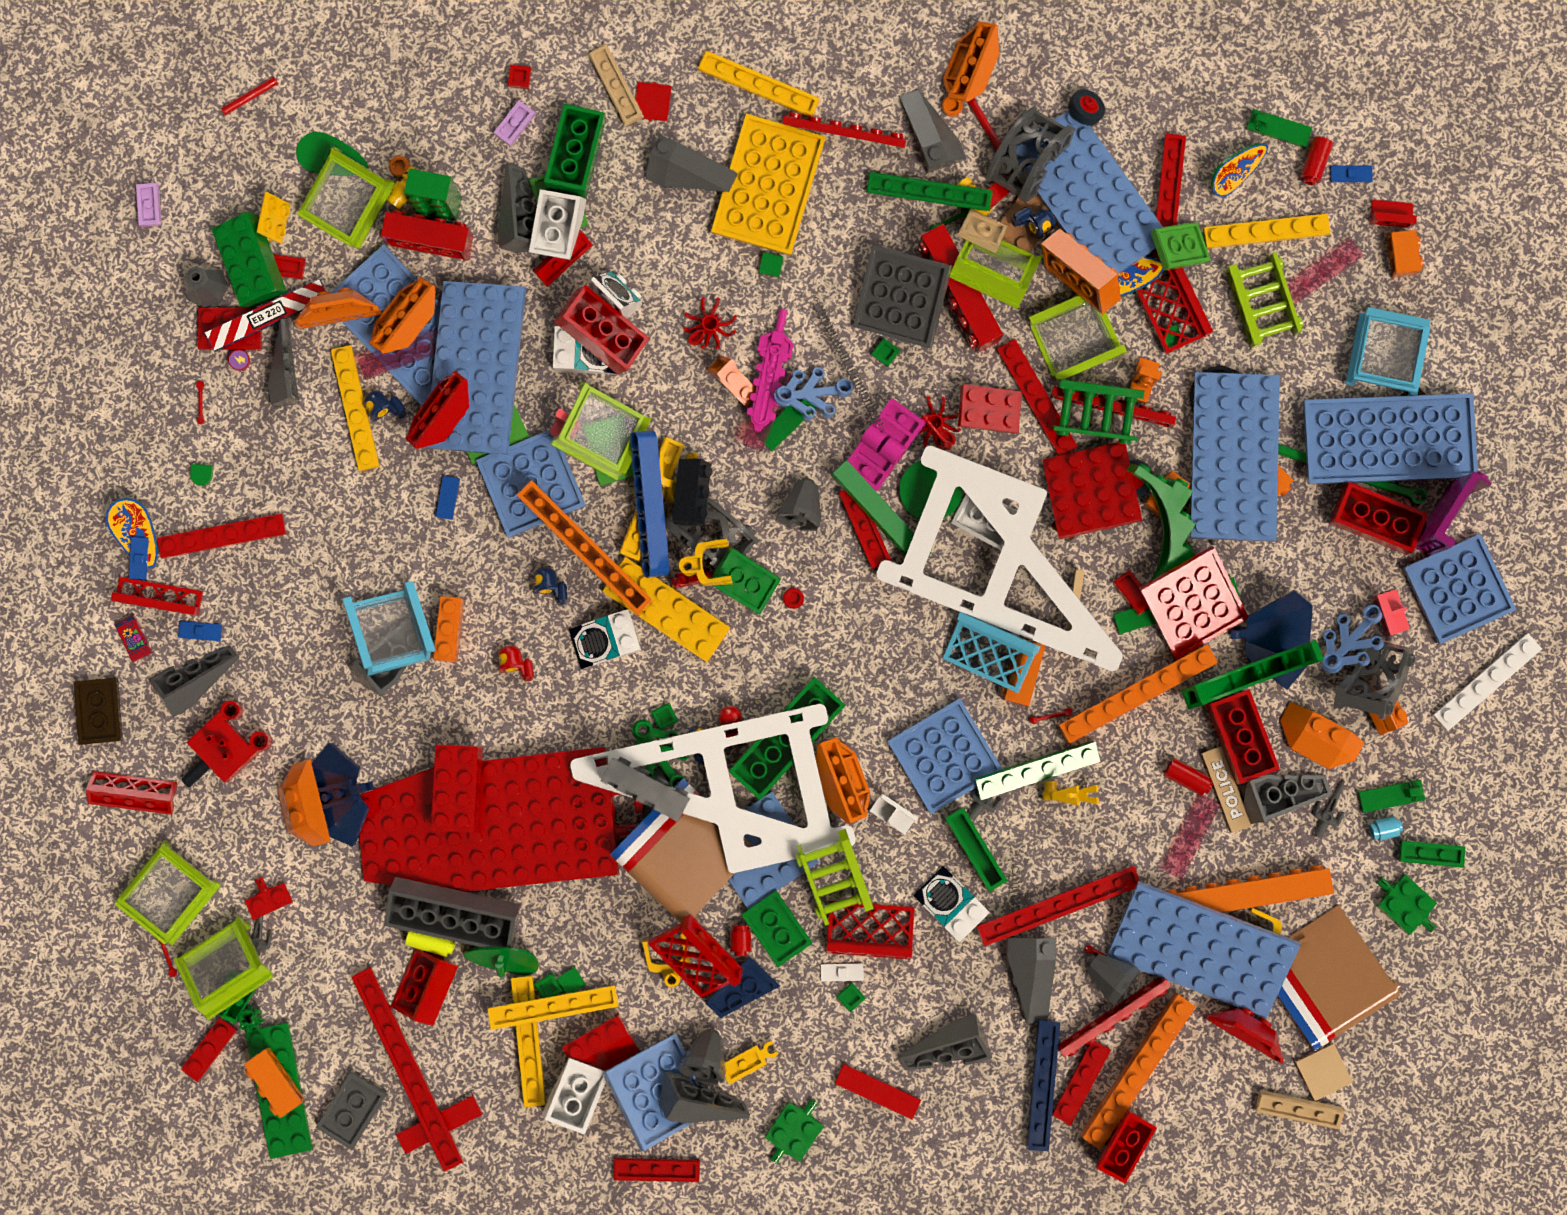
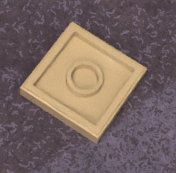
M970 209L958 236L996 253L1008 226Z
M1334 1043L1295 1061L1314 1101L1353 1083Z

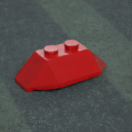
M454 370L451 375L440 381L414 416L405 440L416 449L444 442L469 409L468 380Z
M1243 1006L1241 1009L1233 1007L1205 1015L1204 1019L1276 1062L1283 1063L1284 1059L1277 1033L1274 1029L1270 1028L1272 1023L1263 1018H1260L1258 1021L1252 1017L1253 1012Z

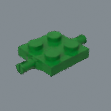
M1406 874L1392 885L1383 877L1379 879L1380 881L1376 882L1386 891L1377 907L1407 935H1411L1420 925H1423L1430 933L1436 929L1437 926L1428 919V916L1437 905V902Z
M811 1098L805 1108L797 1107L791 1102H787L764 1136L765 1139L773 1143L777 1148L770 1158L772 1162L778 1164L783 1154L790 1155L799 1162L802 1160L824 1127L811 1114L818 1102Z

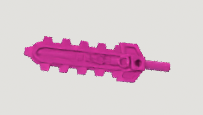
M779 309L775 331L760 336L757 352H760L759 356L763 357L762 364H757L756 370L760 372L759 378H754L753 385L757 387L756 393H751L750 395L753 407L747 409V415L750 416L755 432H761L763 427H766L770 421H775L776 414L772 412L774 406H778V404L774 400V392L782 386L778 382L779 377H784L785 369L781 368L782 363L791 359L794 343L783 333L787 310Z

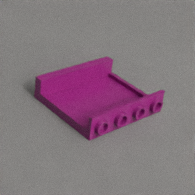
M1473 471L1448 484L1425 521L1415 547L1416 549L1430 556L1453 547L1456 540L1445 534L1468 495L1491 486L1492 482L1487 480L1488 477L1484 473Z

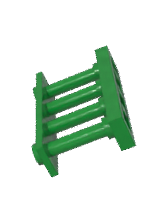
M1058 379L1057 387L1062 388L1064 396L1059 426L1051 425V429L1056 430V435L1068 436L1069 432L1117 438L1119 443L1131 444V440L1137 441L1138 437L1130 435L1134 404L1137 402V398L1144 399V390ZM1075 390L1083 391V395H1085L1080 429L1068 427L1072 394H1075ZM1096 393L1104 394V398H1106L1101 431L1088 430L1092 401ZM1117 396H1124V401H1126L1121 434L1109 432L1113 403Z

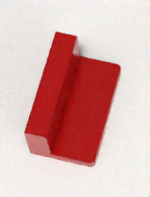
M1373 200L1370 224L1412 228L1417 223V215H1413L1414 205L1413 203Z

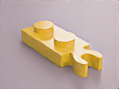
M767 1041L762 1049L755 1045L725 1062V1078L729 1085L767 1065L766 1057H776L778 1051L770 1053L767 1050L768 1046L773 1044V1041Z

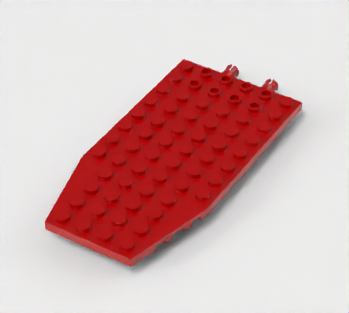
M606 747L482 761L479 832L431 831L433 767L360 795L361 799L370 808L359 834L364 882L392 885L394 878L399 877L469 892L620 875L619 864L610 854L619 846V838L627 837L632 832L628 830L635 829L637 824L617 825L614 796L622 794L573 778L571 770L572 760L607 752ZM607 757L594 760L596 767L608 765Z

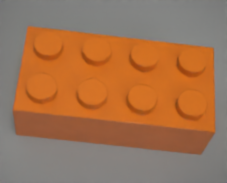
M1059 228L1041 243L1045 269L1102 315L1121 300L1117 271L1105 265L1099 256L1091 254L1085 245H1080L1076 242L1070 233H1065Z

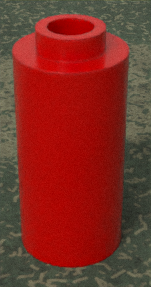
M1320 136L1313 138L1300 175L1305 184L1314 186L1315 183L1321 182L1334 144L1330 139Z
M1175 758L1171 759L1163 775L1200 796L1204 793L1208 794L1213 786V783L1210 782V776Z

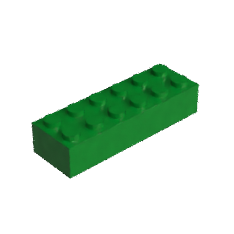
M815 677L783 711L816 704L825 706L828 721L824 725L810 729L812 742L846 706ZM802 713L789 716L791 723L803 721ZM781 734L757 740L729 770V773L759 800L766 795L794 763L788 735Z

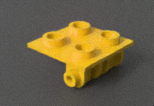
M265 192L257 233L267 237L268 242L273 240L282 244L283 237L286 234L285 227L287 217L290 214V204Z

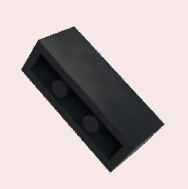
M701 458L679 459L672 515L673 522L682 526L705 525L707 499L710 494L709 482L712 475L711 463Z

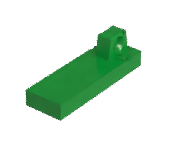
M1253 109L1246 130L1306 148L1313 127Z
M797 399L806 406H811L814 409L817 408L804 399ZM788 406L757 438L773 452L805 419H803L800 411L792 406Z
M1421 779L1358 792L1362 813L1426 800Z

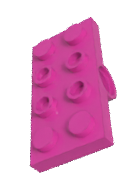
M894 398L889 400L880 413V417L875 421L882 420L876 422L875 425L873 423L863 434L861 442L848 459V462L876 491H879L927 423Z

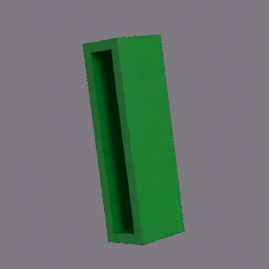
M964 807L944 817L945 822L986 890L991 892L1008 882Z

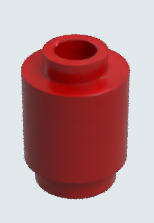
M732 926V931H730V952H734V956H747V952H751V931H749V926Z

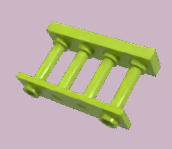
M1277 252L1269 256L1270 262L1245 270L1238 269L1237 264L1228 266L1225 270L1251 349L1259 347L1262 344L1263 337L1290 329L1293 330L1294 336L1302 332L1303 321L1300 316H1297L1282 270L1284 264L1282 258L1278 257ZM1273 270L1276 282L1250 290L1244 288L1242 282L1244 278ZM1275 290L1280 291L1282 302L1259 309L1251 308L1249 301L1252 297ZM1286 309L1289 321L1264 329L1257 327L1255 320L1258 317Z
M846 829L838 831L840 840H837V843L804 854L801 844L797 845L799 854L795 856L799 867L803 866L818 905L815 906L818 919L823 918L825 926L829 924L828 913L858 903L859 905L863 904L865 911L874 909ZM838 851L840 853L844 852L846 855L845 858H842L843 861L813 871L810 870L808 865L809 861ZM843 869H851L852 875H849V878L817 889L814 879ZM850 886L853 888L857 887L858 892L854 896L823 906L821 896Z

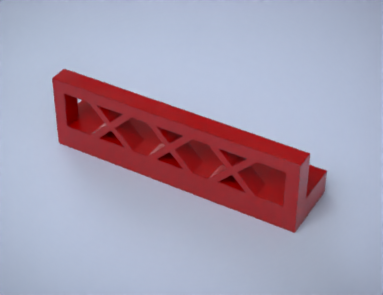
M119 577L117 592H112L111 601L199 616L203 591ZM124 582L132 583L136 591L131 595L122 594ZM148 586L153 587L157 593L151 599L145 598L141 592ZM168 590H173L178 598L172 602H167L162 594ZM178 591H179V592H185V593L180 596V594L178 593ZM188 594H196V605H186L182 598Z
M93 771L86 788L88 804L172 815L174 811L173 798L178 784L173 781ZM97 779L107 781L103 785H95ZM121 782L128 784V786L124 788L116 787V785ZM141 785L149 786V788L144 791H140L137 789V787ZM170 788L169 794L159 793L158 790Z

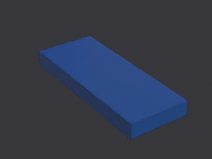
M1330 166L1331 183L1373 182L1372 166Z
M443 476L436 512L437 518L453 520L460 483L459 478Z
M131 537L129 579H147L149 538Z
M180 621L178 638L221 642L222 625Z

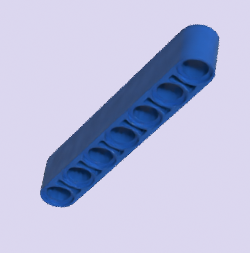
M653 430L632 432L630 445L642 570L646 578L667 576L669 574V557L657 435Z

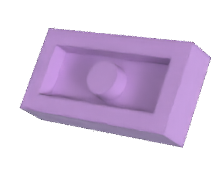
M518 100L493 133L511 147L535 117L536 113Z
M136 184L139 226H162L159 184Z

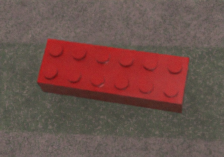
M942 224L921 235L920 247L917 248L920 256L952 265L953 268L959 251L945 225ZM949 277L946 296L949 300L947 305L951 313H956L959 318L957 324L962 332L966 331L969 337L967 342L971 350L975 349L977 353H980L999 343L1004 334L981 292Z

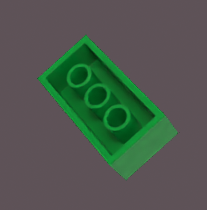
M568 104L563 105L544 179L546 190L587 199L606 124L604 112Z
M409 168L404 194L416 214L425 216V219L437 217L446 220V223H451V220L457 221L462 196L452 177Z
M244 212L211 229L239 305L247 308L256 307L287 292L267 237L257 233L259 215L250 212Z

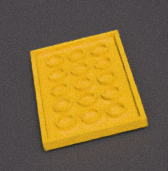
M746 114L730 169L737 172L738 175L730 192H722L711 233L791 256L826 136Z

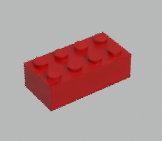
M393 210L392 213H385L381 237L387 246L469 261L474 236L466 224L461 222L449 224L446 223V220L434 218L433 221L427 220L425 216L413 214V217L406 216L404 212Z
M587 285L578 288L554 320V323L618 375L628 371L650 339Z
M1349 482L1343 485L1328 524L1402 554L1409 555L1415 550L1428 513Z
M1250 689L1206 704L1236 784H1242L1280 770Z
M435 745L431 831L479 832L483 747Z

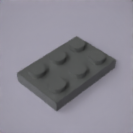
M351 1071L316 1128L350 1150H353L388 1094Z

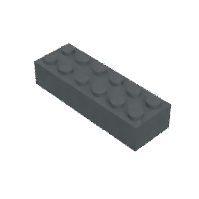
M395 877L389 889L384 926L478 947L512 948L515 941L521 904Z

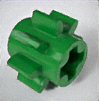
M249 1005L248 1010H243L238 1018V1021L241 1023L238 1028L241 1030L246 1029L250 1034H252L253 1029L261 1030L260 1025L265 1021L260 1016L263 1011L260 1009L255 1010L253 1006Z

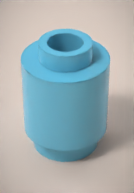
M1395 816L1374 820L1373 823L1369 824V832L1373 840L1378 839V841L1399 837L1400 832L1403 831L1400 819H1396Z

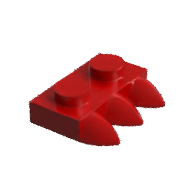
M704 568V574L710 579L713 571H708V568ZM683 573L675 574V578L671 579L673 589L700 584L697 574L686 576Z

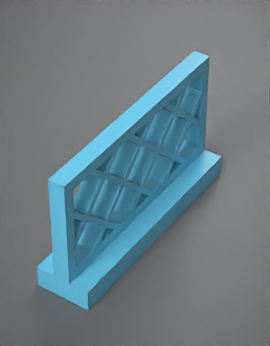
M960 612L957 618L959 620L943 659L1019 693L1034 656L1038 654L1041 646ZM962 627L969 629L972 638L964 641L961 640L960 632ZM983 636L988 637L990 646L980 650L977 639ZM973 641L977 652L967 655L963 644ZM1003 644L1007 647L1009 655L999 658L995 647ZM960 646L964 657L957 660L951 658L950 655L953 648ZM992 649L996 660L986 664L982 653ZM1020 653L1028 655L1025 664L1018 667L1014 656ZM979 655L982 666L977 668L971 667L968 658ZM1011 657L1014 669L1004 672L1000 661ZM997 663L1001 674L993 677L989 674L987 667ZM1016 671L1018 681L1016 686L1008 683L1006 675Z

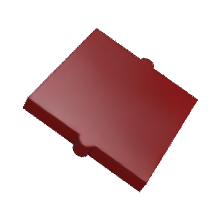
M638 82L636 102L644 116L642 119H648L650 122L652 120L667 122L672 86L657 84V82Z

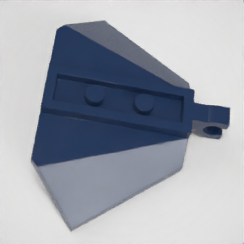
M1293 590L1248 615L1246 627L1234 626L1229 629L1230 639L1245 638V656L1252 662L1310 642L1313 605L1296 590ZM1307 666L1272 679L1288 690Z
M328 743L312 762V767L329 836L349 846H354L370 809L361 799L360 793L374 790L373 782L357 784L360 766L334 744Z

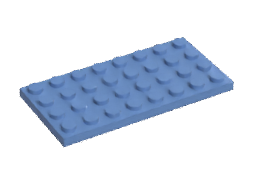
M1068 110L1054 119V121L1065 127L1070 125L1075 128L1071 144L1054 162L1050 160L1044 169L1048 172L1040 185L1037 196L1054 215L1055 221L1062 231L1070 233L1076 242L1080 245H1085L1091 254L1099 256L1105 265L1109 268H1114L1119 274L1157 250L1150 231L1155 228H1162L1163 226L1091 126L1083 125L1076 121ZM1037 139L1017 144L1016 152L1019 164L1029 158H1039L1040 154L1036 149ZM1042 141L1041 147L1046 148L1049 143L1044 144ZM1028 165L1025 167L1027 168V172L1031 171V169L1033 168L1032 165Z
M383 244L331 293H337L342 288H351V290H355L377 305L383 313L397 293L408 284L416 282L417 279ZM435 299L434 315L408 348L385 354L369 344L372 338L374 323L380 315L344 321L343 323L422 406L431 394L441 304Z
M443 281L431 393L440 381L456 370L468 380L469 409L444 442L425 448L508 455L526 287Z
M1195 372L1191 490L1193 492L1191 494L1190 520L1196 525L1190 533V539L1276 542L1280 375Z
M1473 393L1303 401L1307 484L1458 479L1473 471H1478Z
M1138 881L1108 949L1107 957L1133 965L1138 970L1159 978L1165 977L1170 982L1239 1008L1243 1006L1254 1014L1267 1018L1301 945L1300 942Z

